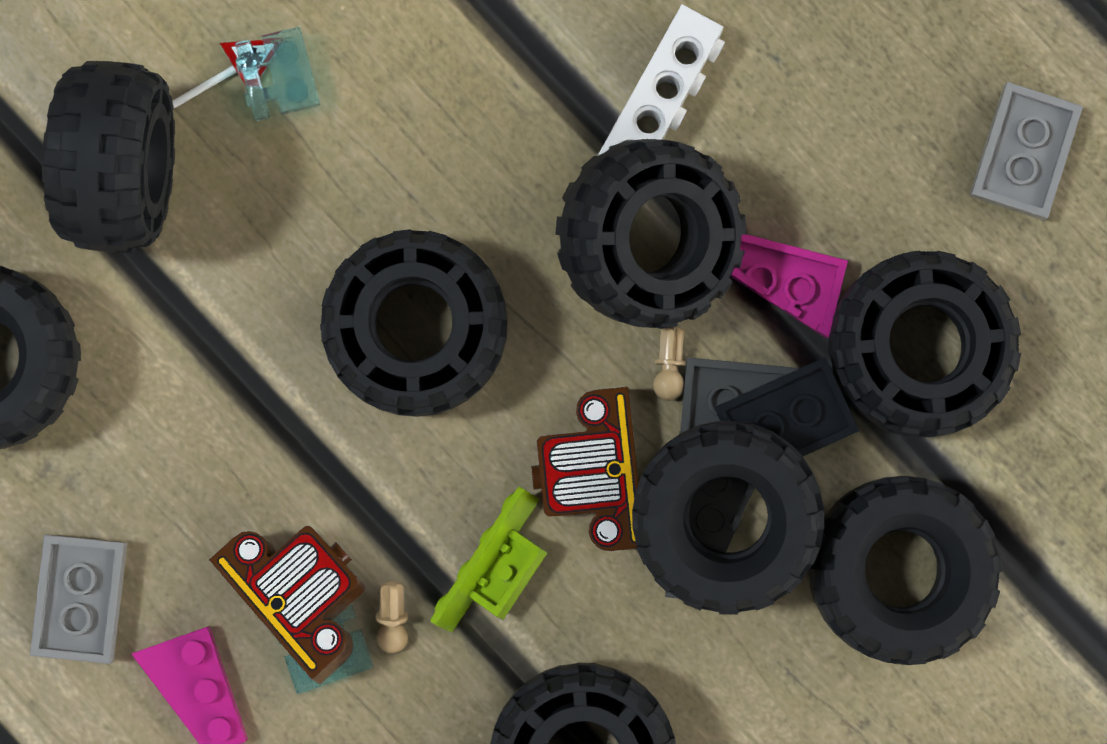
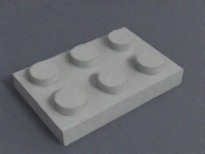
M1007 82L1004 84L969 197L1043 221L1048 219L1083 106Z
M44 535L30 656L106 664L114 662L127 542Z

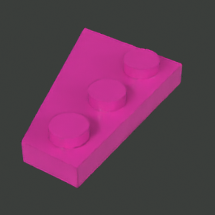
M742 234L740 250H744L745 253L741 267L734 268L730 277L827 339L830 334L848 260Z
M210 626L131 653L199 744H240L248 740Z

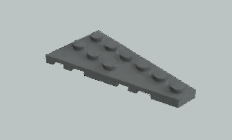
M687 357L679 434L701 424L720 421L714 409L715 406L798 368ZM734 477L717 478L703 485L693 497L689 511L690 523L698 539L714 550L726 552L755 487L742 479ZM665 591V597L677 598L670 592L667 593Z

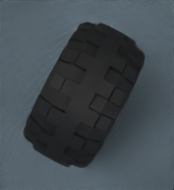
M86 61L82 66L71 67L63 73L62 78L54 88V96L48 108V120L43 141L42 182H44L45 191L44 202L45 208L49 213V222L52 229L61 239L74 242L77 248L93 251L131 253L137 247L150 246L156 241V238L159 237L163 229L162 225L164 220H166L169 209L168 204L173 184V166L175 164L174 107L167 82L158 73L149 72L148 69L144 68V65L112 61Z
M641 139L625 141L610 146L609 150L600 155L593 156L581 167L580 176L575 182L569 183L562 197L565 205L562 216H557L555 235L560 236L561 249L558 250L557 254L561 268L567 272L572 282L570 286L580 299L586 301L595 311L615 321L636 327L662 329L678 326L679 322L687 319L694 320L708 311V308L711 307L710 302L715 298L721 299L733 283L730 276L734 268L741 267L745 253L744 250H740L742 234H747L745 215L740 214L738 204L741 202L740 195L733 181H729L724 177V172L721 170L722 166L712 157L695 150V147L670 140ZM659 195L666 197L676 209L680 219L681 236L678 248L670 261L657 271L648 273L643 271L633 258L629 244V233L633 218L640 207L649 199Z
M411 229L393 231L391 234L379 238L375 237L362 244L349 258H345L337 268L328 289L326 288L321 305L320 330L322 343L328 361L337 377L349 391L363 402L381 411L399 416L421 417L436 415L454 409L468 401L484 387L494 374L502 358L507 340L508 319L506 304L500 286L490 268L466 245L447 235L433 231H416ZM409 285L425 286L439 293L447 302L452 315V329L446 344L433 356L418 361L403 360L389 353L382 345L376 330L377 313L382 302L393 291Z
M919 250L902 253L881 261L863 273L849 287L839 302L833 316L828 344V354H830L833 368L832 372L849 404L861 416L870 420L877 427L891 433L909 437H937L953 434L974 425L988 416L987 414L997 404L1002 402L1010 390V383L1015 372L1018 371L1021 353H1019V336L1021 335L1018 317H1014L1008 302L1011 299L1001 285L998 286L987 275V271L976 263L967 262L956 257V254L943 251ZM917 306L934 307L946 314L958 330L961 341V354L958 364L949 375L940 380L932 382L914 380L900 370L892 357L889 343L891 328L896 319L910 308Z
M0 266V323L11 330L19 351L16 372L11 381L0 391V449H5L23 444L37 437L39 432L48 425H53L64 412L62 409L70 395H74L79 380L76 378L78 361H81V348L73 328L75 324L68 310L56 298L57 296L31 277Z
M716 421L701 424L682 432L667 442L654 455L643 472L635 492L632 526L637 545L636 548L643 564L647 566L655 578L654 580L667 593L670 592L682 600L683 604L700 611L704 609L719 612L721 615H738L739 612L755 609L758 611L774 604L775 601L787 593L790 594L803 581V578L814 564L821 546L824 531V506L820 487L812 469L803 456L788 441L773 431L755 424L740 421ZM721 477L739 478L750 483L762 495L767 507V524L761 537L749 548L738 552H721L706 546L695 535L689 516L691 501L697 491L711 480Z
M912 476L884 477L870 481L849 491L836 501L834 506L824 516L821 546L814 564L809 569V586L814 603L820 611L823 620L835 635L851 648L870 658L901 665H920L941 658L945 659L960 651L959 648L970 639H975L986 626L985 621L992 608L996 607L1000 590H998L999 574L1002 572L1001 554L997 552L993 538L995 535L988 521L980 515L974 507L975 505L961 493L945 486V484ZM895 531H908L921 536L932 547L937 562L936 580L931 591L921 602L909 607H893L881 602L871 592L865 578V563L871 547L879 538Z
M596 663L559 665L545 670L528 680L511 696L503 707L494 726L490 744H548L553 735L564 726L575 722H592L607 729L615 737L618 744H676L669 719L658 700L649 690L630 675L615 668Z

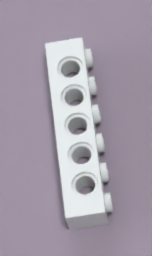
M683 4L680 6L598 155L609 150L610 146L625 141L641 139L663 140L669 128L677 131L687 112L681 106L688 94L694 97L697 95L706 78L705 75L700 73L707 60L715 62L725 44V41L719 39L724 28L723 26ZM680 49H690L694 52L696 61L692 64H682L677 60L675 53ZM668 82L676 87L678 94L671 99H665L659 96L656 87L661 83ZM644 116H650L658 122L659 128L653 133H644L638 128L637 121Z

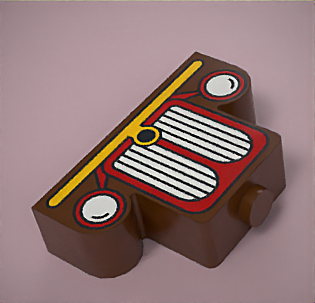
M628 387L589 391L579 399L576 406L578 422L586 428L585 432L547 435L537 439L539 465L531 466L534 490L542 489L543 507L546 516L594 512L595 517L589 523L588 533L596 547L604 551L636 549L637 545L632 526V509L639 482Z
M305 526L278 551H275L273 545L256 532L247 531L236 535L209 559L313 681L319 684L323 683L350 657L353 650V639L348 631L332 620L365 591V586L347 566L352 559L337 542L330 547L312 527Z

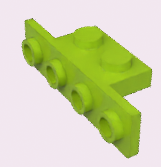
M519 486L514 493L505 499L501 509L502 512L494 524L484 531L480 538L479 546L470 560L460 567L457 580L449 592L437 602L435 613L430 619L434 625L453 632L473 600L497 618L504 620L547 555L546 551L518 533L539 502V498Z

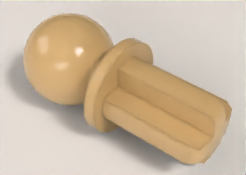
M679 327L662 328L659 360H655V364L662 365V371L655 376L653 388L658 397L667 401L677 399L684 391L685 381L678 372V366H686V362L682 361L684 330Z
M387 581L380 586V611L376 614V621L383 625L378 629L376 640L378 646L384 652L398 653L405 648L408 642V632L402 625L408 620V613L404 611V586L401 582Z

